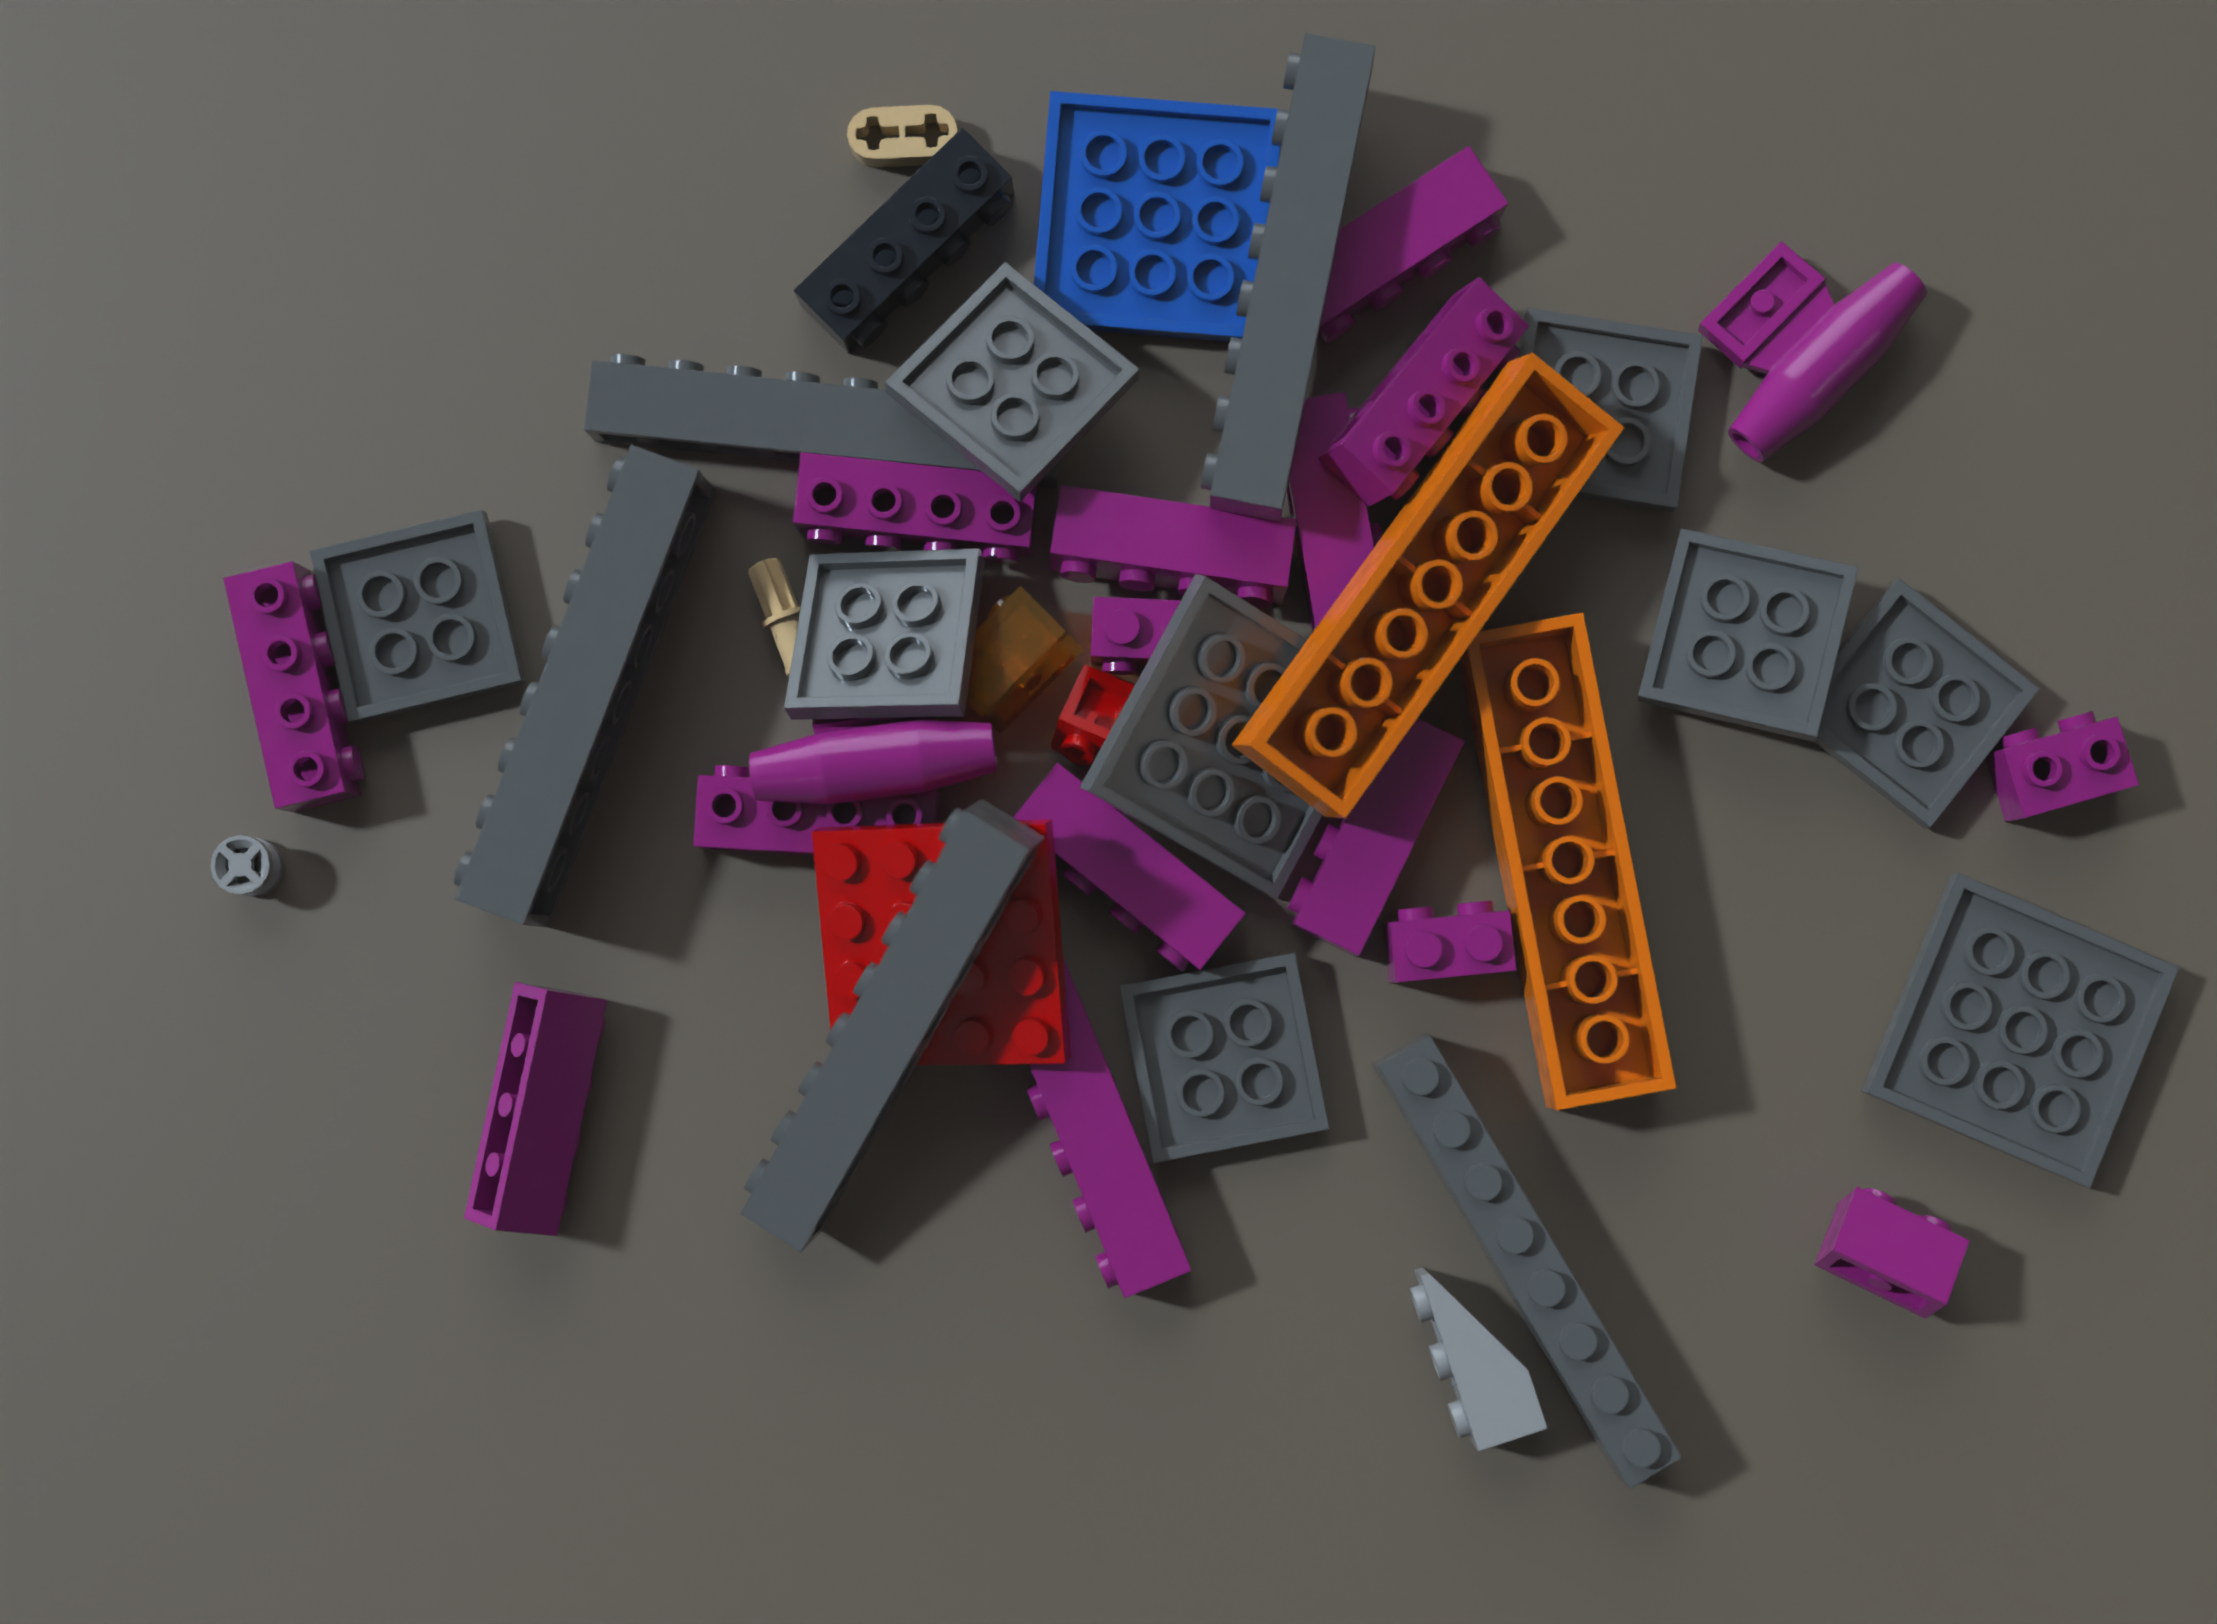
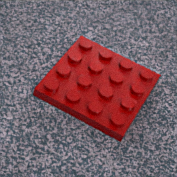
M1052 819L1018 820L1045 837L916 1066L1065 1064L1071 1058ZM945 823L819 827L812 831L830 1030L844 1012L852 1014L860 999L859 996L853 993L856 983L871 962L879 965L888 949V946L881 943L886 929L900 911L907 914L917 896L910 892V887L920 869L928 860L936 863L946 844L938 838Z

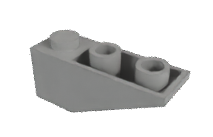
M1423 1267L1414 1270L1419 1285L1409 1288L1420 1322L1423 1323L1431 1320L1438 1343L1428 1347L1440 1381L1447 1378L1451 1380L1457 1401L1447 1405L1459 1439L1469 1436L1475 1448L1481 1451L1548 1429L1528 1369Z

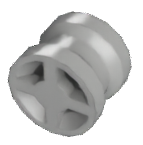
M237 835L227 838L217 846L212 854L210 868L213 879L225 891L233 894L259 896L267 894L278 885L283 877L284 862L278 848L266 839ZM257 856L259 857L257 859V870L259 873L254 870V859Z

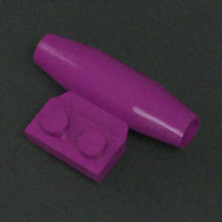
M1781 241L1712 310L1698 328L1699 333L1740 369L1746 368L1767 374L1728 429V434L1733 443L1749 458L1761 463L1819 422L1887 353L1927 295L1926 287L1921 279L1908 267L1895 262L1834 305L1826 286L1825 278Z
M934 717L812 719L813 735L749 754L750 778L754 798L756 801L836 804L924 793L998 771L992 723L934 721Z

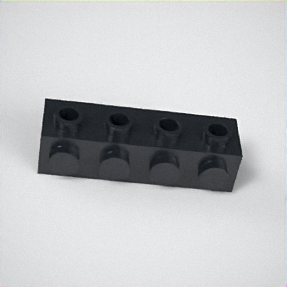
M962 127L793 290L800 306L848 354L858 344L862 348L869 346L887 327V322L884 319L900 304L906 308L922 296L929 286L927 278L942 263L946 267H950L966 253L971 245V241L968 238L984 223L988 227L993 226L1009 211L1013 204L1010 198L1014 195L1012 176Z

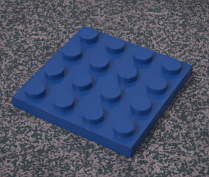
M1050 91L1034 285L1091 331L1230 342L1231 337L1242 339L1246 317L1236 316L1242 281L1254 282L1258 260L1248 259L1254 224H1266L1270 203L1260 202V195L1266 166L1278 167L1280 146L1272 145L1278 109Z

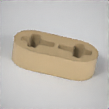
M941 106L872 107L861 110L853 116L848 124L847 137L852 154L865 166L875 168L922 166L958 132L954 117ZM932 122L938 123L940 132L948 133V135L939 137L938 146L927 147L923 137H907V135L926 133L927 124ZM874 125L880 126L882 135H899L900 137L882 139L879 144L880 149L869 150L867 142L859 140V137L868 136L869 127Z

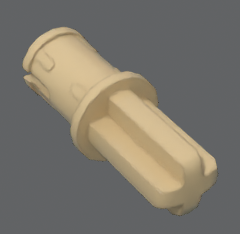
M768 558L755 563L749 568L748 574L766 618L761 624L764 629L771 630L786 669L785 673L789 676L801 606H798L781 561L778 558Z

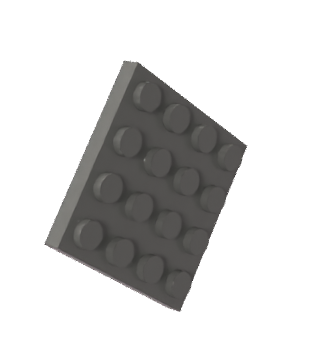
M1195 574L1080 788L1264 894L1278 899L1322 814L1234 748L1232 744L1307 640L1208 577Z
M1960 873L1950 874L1861 1092L2077 1185L2090 1188L2179 967Z

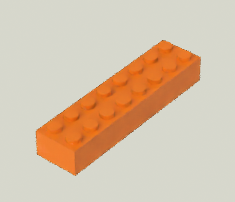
M1533 352L1507 362L1245 725L1232 746L1323 816L1346 819L1625 427Z
M1582 612L1479 631L1459 661L1507 910H1510L1513 941L1545 1107L1553 1110H1562L1676 1089L1584 614Z

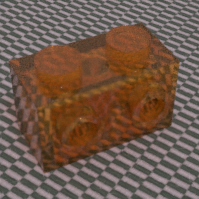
M1020 586L1012 595L1000 599L990 610L988 619L976 630L967 703L985 721L992 723V726L1002 733L1084 649Z

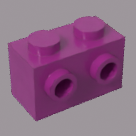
M1093 597L1091 665H1102V672L1107 674H1138V667L1146 666L1181 600Z
M2090 711L2057 721L2060 733L2040 738L2035 727L2001 737L2004 749L1989 753L1985 759L2005 822L2031 817L2138 786L2139 782L2118 716L2097 722L2094 712Z
M1493 900L1457 904L1458 916L1434 918L1433 906L1397 910L1398 922L1383 924L1389 983L1516 971L1510 910L1494 912Z
M1856 1187L1837 1203L1814 1265L1926 1319L1947 1305L1970 1240L1953 1233L1951 1226L1941 1219L1928 1215L1918 1216L1897 1206L1895 1199L1882 1191Z

